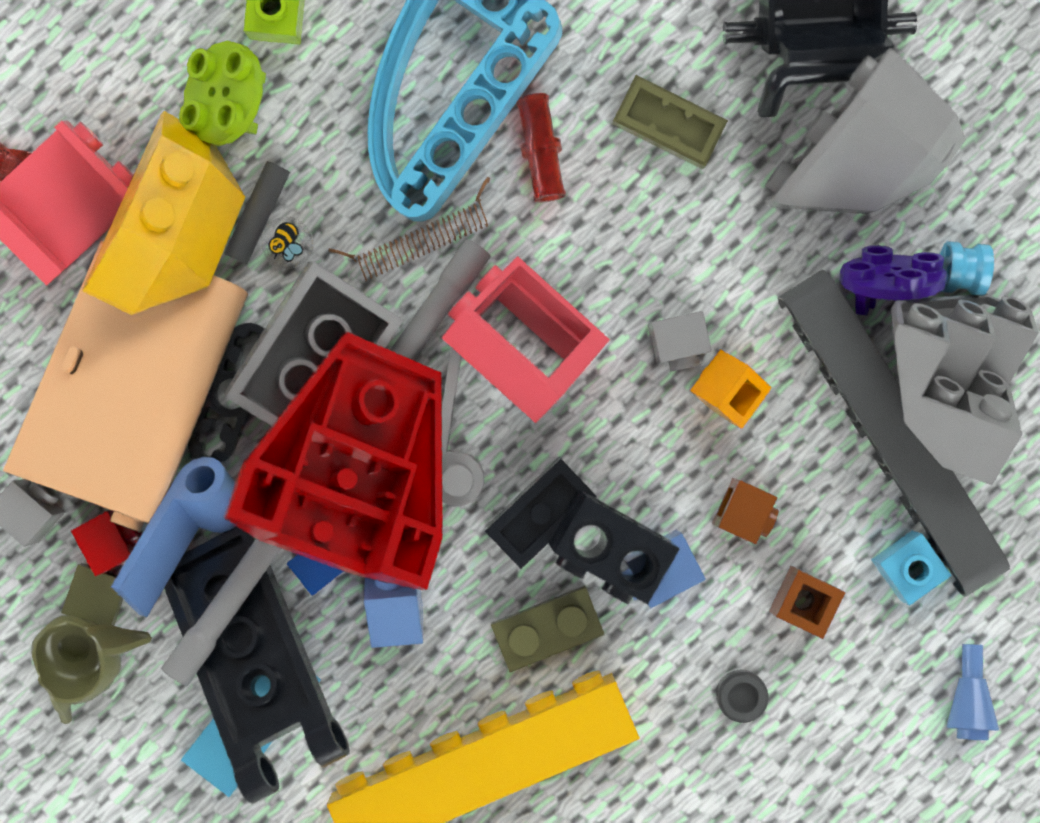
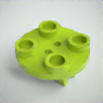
M228 40L213 44L207 50L198 48L192 52L187 62L189 77L184 90V104L179 112V122L186 130L194 132L201 141L216 146L233 143L244 133L256 135L258 124L253 122L260 106L263 96V84H265L266 73L261 70L257 56L247 46Z

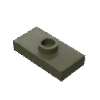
M635 75L612 125L704 169L728 120Z

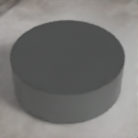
M748 670L729 672L720 680L716 689V701L719 708L726 717L735 722L747 723L754 721L763 714L768 704L769 695L765 683L759 676Z

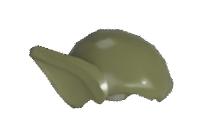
M61 615L53 619L37 634L32 641L31 655L38 674V682L48 692L52 705L59 714L62 723L68 724L72 721L71 704L75 705L91 701L109 689L122 668L120 655L150 643L152 637L149 632L130 630L113 625H98L95 622L74 615Z

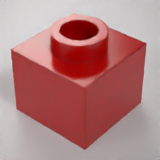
M111 510L71 530L95 577L125 563L143 534L142 530L138 532L111 522L110 519L114 512Z

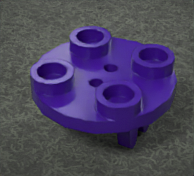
M872 245L862 248V256L860 258L852 259L843 264L840 270L839 281L845 289L855 293V313L867 316L869 308H875L876 299L914 300L928 298L944 290L947 282V271L943 268L944 257L940 254L921 252L912 256L893 254V249L890 247Z

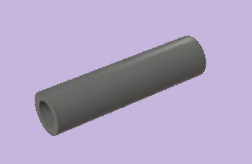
M266 162L223 254L246 265L248 264L290 174L288 170L272 162Z

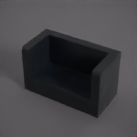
M558 457L485 526V532L522 569L550 542L580 489L595 498L597 496Z

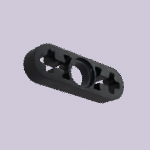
M244 323L234 328L188 442V449L195 459L212 457L222 463L228 460L235 452L250 412L242 407L236 409L224 407L218 399V389L225 380L232 379L237 372L226 371V366L229 360L235 365H239L243 349L237 346L238 339L240 337L249 338L252 332L259 334V338L265 329L263 326L254 323ZM210 408L221 416L237 417L234 428L228 423L223 424L219 438L226 442V447L224 450H214L211 456L204 453L206 445L199 441L200 434L211 433L217 419L207 418Z

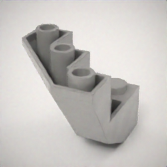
M891 48L875 60L867 56L848 82V85L853 87L854 91L845 104L835 109L831 114L823 110L805 135L811 143L803 155L794 159L791 164L783 160L769 177L765 186L772 191L765 200V203L773 208L859 214L878 211L930 185L948 166L966 140L958 116L924 79Z
M971 294L895 301L891 308L904 423L943 468L993 485L1022 436L1009 384L1039 334L1031 309L1024 302L1016 298L1003 296L1001 299L987 294L983 296ZM985 303L996 307L993 314L989 313L981 307L982 304Z

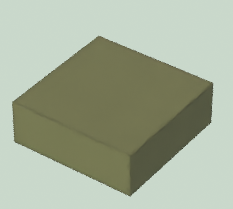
M84 563L78 564L61 613L87 619L98 625L114 626L123 602V598L111 587L118 575L106 572L95 577L89 565Z

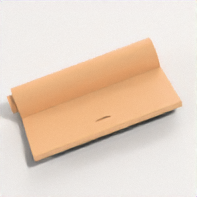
M100 241L3 471L114 511L110 519L111 522L141 532L144 523L148 524L171 487L248 293L234 283L213 276L210 285L205 289L130 315L82 291L104 241Z

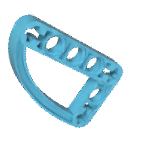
M406 0L391 31L378 67L368 118V150L376 183L386 200L404 217L414 222H423L431 219L440 210L558 45L562 37V24L557 11L547 1L510 0L504 9L489 11L483 6V0H454L501 32V34L399 176L393 149V124L397 98L416 42L439 1ZM543 17H546L545 22L549 32L546 35L539 32L533 35L527 46L534 54L531 58H528L525 52L519 46L512 44V42L517 39L523 46L531 34L527 23L531 19L539 22ZM505 57H514L521 62L519 76L509 83L497 81L494 77L496 63ZM475 99L488 101L491 106L489 118L480 125H470L464 120L466 105ZM446 141L457 143L460 147L458 162L449 168L436 166L434 162L436 148ZM426 165L435 176L444 180L438 186L431 179L423 190L424 195L428 198L426 204L421 206L415 203L408 209L411 200L406 196V193L411 187L415 190H420L426 183L428 177L420 172Z

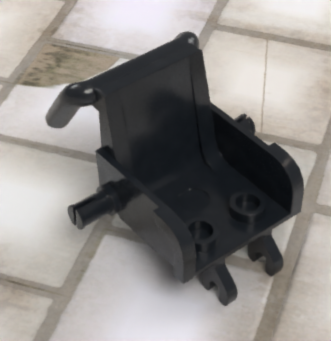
M759 0V17L754 18V21L723 23V31L725 32L743 31L741 34H723L724 45L754 42L755 45H762V50L769 55L776 54L784 59V64L778 66L769 74L757 109L759 117H775L779 111L787 86L849 82L856 69L867 56L875 60L888 49L894 50V44L887 35H914L917 25L896 24L901 22H917L916 12L888 14V0Z

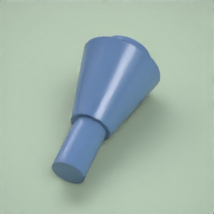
M962 644V678H959L946 726L947 728H957V739L989 740V730L999 731L987 681L983 679V645Z

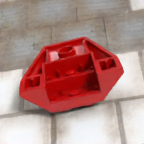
M344 333L242 464L224 518L262 542L350 574L419 590H428L443 540L441 372L354 334Z

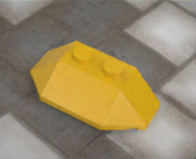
M163 111L159 117L82 289L83 292L130 315L207 288L210 285L245 200L244 193L216 145L201 141L194 132L186 130L177 117L166 111Z

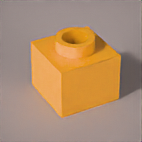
M720 349L710 364L704 368L690 391L719 416L738 428L743 429L772 387L749 365Z

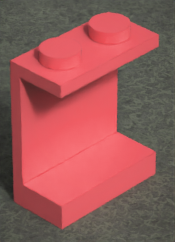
M60 121L54 127L56 131L0 182V240L46 286L55 280L110 229L133 178V173L120 161L112 166L98 152L103 143L81 121L75 127L69 121Z

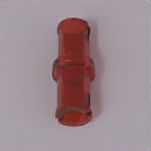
M546 93L525 95L517 101L525 143L520 147L522 157L528 159L534 191L533 198L534 202L537 203L559 200L566 195L558 153L562 151L561 140L554 135L549 107L550 100L549 95Z

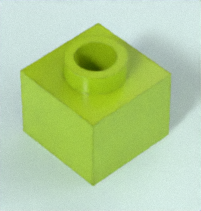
M246 0L245 34L250 40L301 45L305 0ZM268 1L281 2L280 10L276 14L267 15L263 12L264 5Z

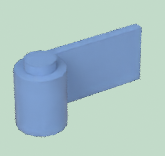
M212 457L194 459L181 469L111 586L139 615L148 617L199 528L221 533L236 527L235 524L224 518L236 482L221 462Z

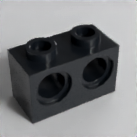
M581 489L578 491L549 542L553 552L559 555L555 562L558 566L581 579L584 578L587 572L605 581L601 587L602 590L626 604H629L634 597L648 605L680 550L670 539ZM589 525L599 527L601 536L594 548L580 550L575 547L574 539L581 528ZM636 551L645 553V566L639 573L635 575L622 574L621 564L629 553Z

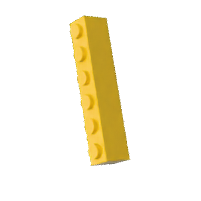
M599 670L593 671L575 679L572 682L574 689L557 697H555L553 691L540 693L524 703L527 709L510 717L507 716L505 711L496 712L480 720L477 723L479 730L463 737H460L458 731L444 734L430 743L432 750L413 758L411 751H406L386 760L382 764L384 771L367 778L364 772L360 771L339 780L335 784L337 791L332 792L327 808L334 823H445L640 738L613 674L610 673L602 677Z

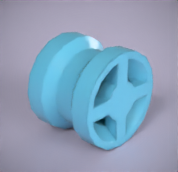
M945 242L940 255L944 257L943 268L947 271V282L944 290L941 292L953 293L957 289H967L972 295H985L990 288L994 271L992 247L987 244H977L973 248H964L959 242Z

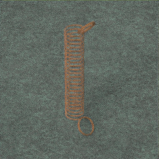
M487 177L483 182L475 200L479 202L482 214L486 222V227H488V223L480 203L481 199L479 198L486 184L490 181L489 177ZM473 203L474 208H475V211H476V214H477V217H478L479 222H480V225H481V226H479V227H480V229H483L482 223H481V220H480V217H479L478 212H477V209H476L477 207H476V205ZM468 206L472 220L475 225L474 230L477 232V226L471 212L472 209L470 208V206ZM463 208L465 218L470 228L469 232L470 234H472V229L467 219L466 210ZM458 210L457 212L463 229L465 231L464 235L467 236L466 229L461 219V213ZM452 213L453 218H454V221H455V224H456V227H457L458 232H459V235H460L459 238L461 239L462 236H461L459 227H458L457 222H456V219H455L456 216H455L454 213ZM447 215V218H448V221H449L451 230H452L453 235H454V238H453V239H454V241H456V236H455L454 230H453L452 225H451V222H450L451 219H450V217ZM442 217L444 228L449 238L448 242L451 244V239L445 225L446 221ZM436 220V221H437L438 228H439V231H440L441 236H442L443 241H444L443 244H444V246H446L445 239H444V237H443V234H442L441 229H440V226H439V225H440V222H439L438 220ZM431 222L435 237L438 242V247L441 248L440 242L434 229L435 225L433 224V222ZM426 225L430 240L433 245V250L435 251V246L429 232L430 228L428 225ZM421 227V231H422V234H423V238H424L425 243H426L427 248H428L427 251L430 253V249H429L428 243H427V241H426V239H425V235H424V232H425V231H424V229ZM416 229V230H415V231H416V235H417L418 241H419L420 246H421L422 251H423L422 254L425 255L423 246H422V244H421V242H420V239H419V236H418V234H420V233H419L418 230ZM410 232L411 238H412V241H413V244H414L415 249H416V251H417V256H418V258H419V257H420V256H419V252H418V250H417V247H416L415 242H414V239H413L414 234H413L412 232ZM405 234V238L410 249L412 259L414 260V256L408 242L409 237ZM400 236V241H401V244H402V248H403L404 253H405L406 258H407L406 260H407V262H409L407 253H406V251H405V248H404L403 242H402V241H404V240H403V238ZM394 239L395 245H396V248H397V251H398L399 256H400V258H401V263H402V265H404L402 256H401V254H400V252H399V249H398V246H397V244H398L399 242H398L396 239ZM389 241L392 254H393L394 259H395V261H396V266L399 267V266H398L397 259H396V257H395V255H394V252H393V249H392L393 244H392L391 241ZM384 244V248H385L387 257H388V259H389V262H390V264H391V268H392V270H393V265H392V263H391V260H390V258H389V255H388V252H387V249H386V248H388V246H387L386 244ZM379 246V251H380L381 258H382V260H383V262H384L386 271L388 272V268H387V266H386V263H385V261H384V258H383L382 252H381V250L383 251V249ZM331 248L328 249V251L331 253H337L352 258L357 263V261L354 259L355 255H350L348 253ZM374 248L373 251H374V255H375L376 261H377L378 266H379V268H380L381 274H383L382 269H381V266H380L379 261H378L377 256H376V253H378V252H377V250ZM368 251L371 264H372V266H373V269H374V271H375V275H376V277H377L378 275H377L376 269H375V267H374V264H373L372 259H371V256H370V254H371V255H373V254H372L370 251ZM363 253V258H364V261H365V265H366V267H367V269H368V272H369V274H370V278L372 279L371 272H370V270H369V268H368V265H367V262H366V259H365V257L367 258V256H366L365 253ZM358 255L357 257H358V261H359L360 268H361V270H362V272H363V275H364V277H365V281H367L366 275H365V273H364V271H363V268H362L361 262H360V260H362V258Z

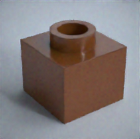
M732 478L712 524L756 545L760 535L767 537L775 525L779 509L775 508L774 505L778 497L741 480Z
M790 565L769 612L781 620L824 639L846 592ZM807 590L812 597L810 605L802 609L797 608L795 601L799 592Z

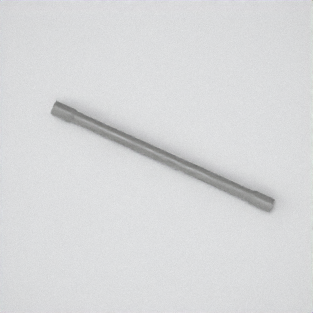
M465 239L441 273L437 285L390 349L391 351L412 360L416 359L457 299L468 290L491 256L485 249L475 242ZM258 539L253 542L197 623L186 632L161 667L164 673L182 685H189L215 648L216 641L282 548Z

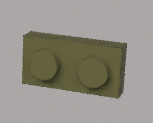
M586 586L491 623L509 672L605 635Z

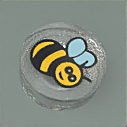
M280 217L271 221L265 227L261 236V248L265 257L275 266L282 269H295L304 265L312 256L314 238L310 229L299 219Z

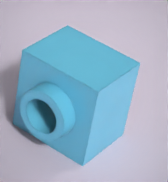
M913 530L871 559L898 599L909 606L952 576L924 535ZM920 560L923 565V572L912 579L908 572L909 566L912 562Z

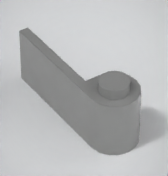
M452 347L450 349L442 403V501L451 506H465L474 502L481 494L484 485V470L480 462L472 455L448 450L462 358Z

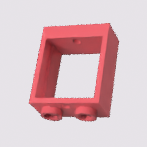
M517 256L503 271L497 265L488 271L475 287L480 292L477 297L468 291L448 313L454 322L442 336V339L532 421L537 423L563 396L610 339ZM497 300L564 359L549 377L541 372L481 317Z

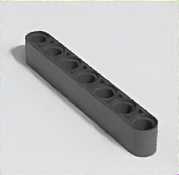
M820 270L778 297L779 306L781 309L787 307L796 322L792 327L807 351L813 350L823 366L819 370L835 395L840 393L848 405L849 410L846 411L848 417L861 438L867 436L876 451L872 455L888 481L893 479L903 495L899 499L914 523L920 522L929 536V539H927L928 543L956 579L952 583L955 589L962 596L966 597L1010 570L1005 554L954 472L943 468L904 423L900 385L833 278L825 270Z

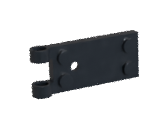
M238 526L184 553L164 587L182 637L197 623L256 540L255 537ZM270 565L216 641L215 648L197 672L201 687L232 765L236 784L243 797L251 804L279 790L277 773L271 761L261 750L262 746L302 727L309 751L321 767H326L350 753L347 738L340 724L331 714ZM266 676L270 680V690L266 695L260 697L255 692V683L260 677Z

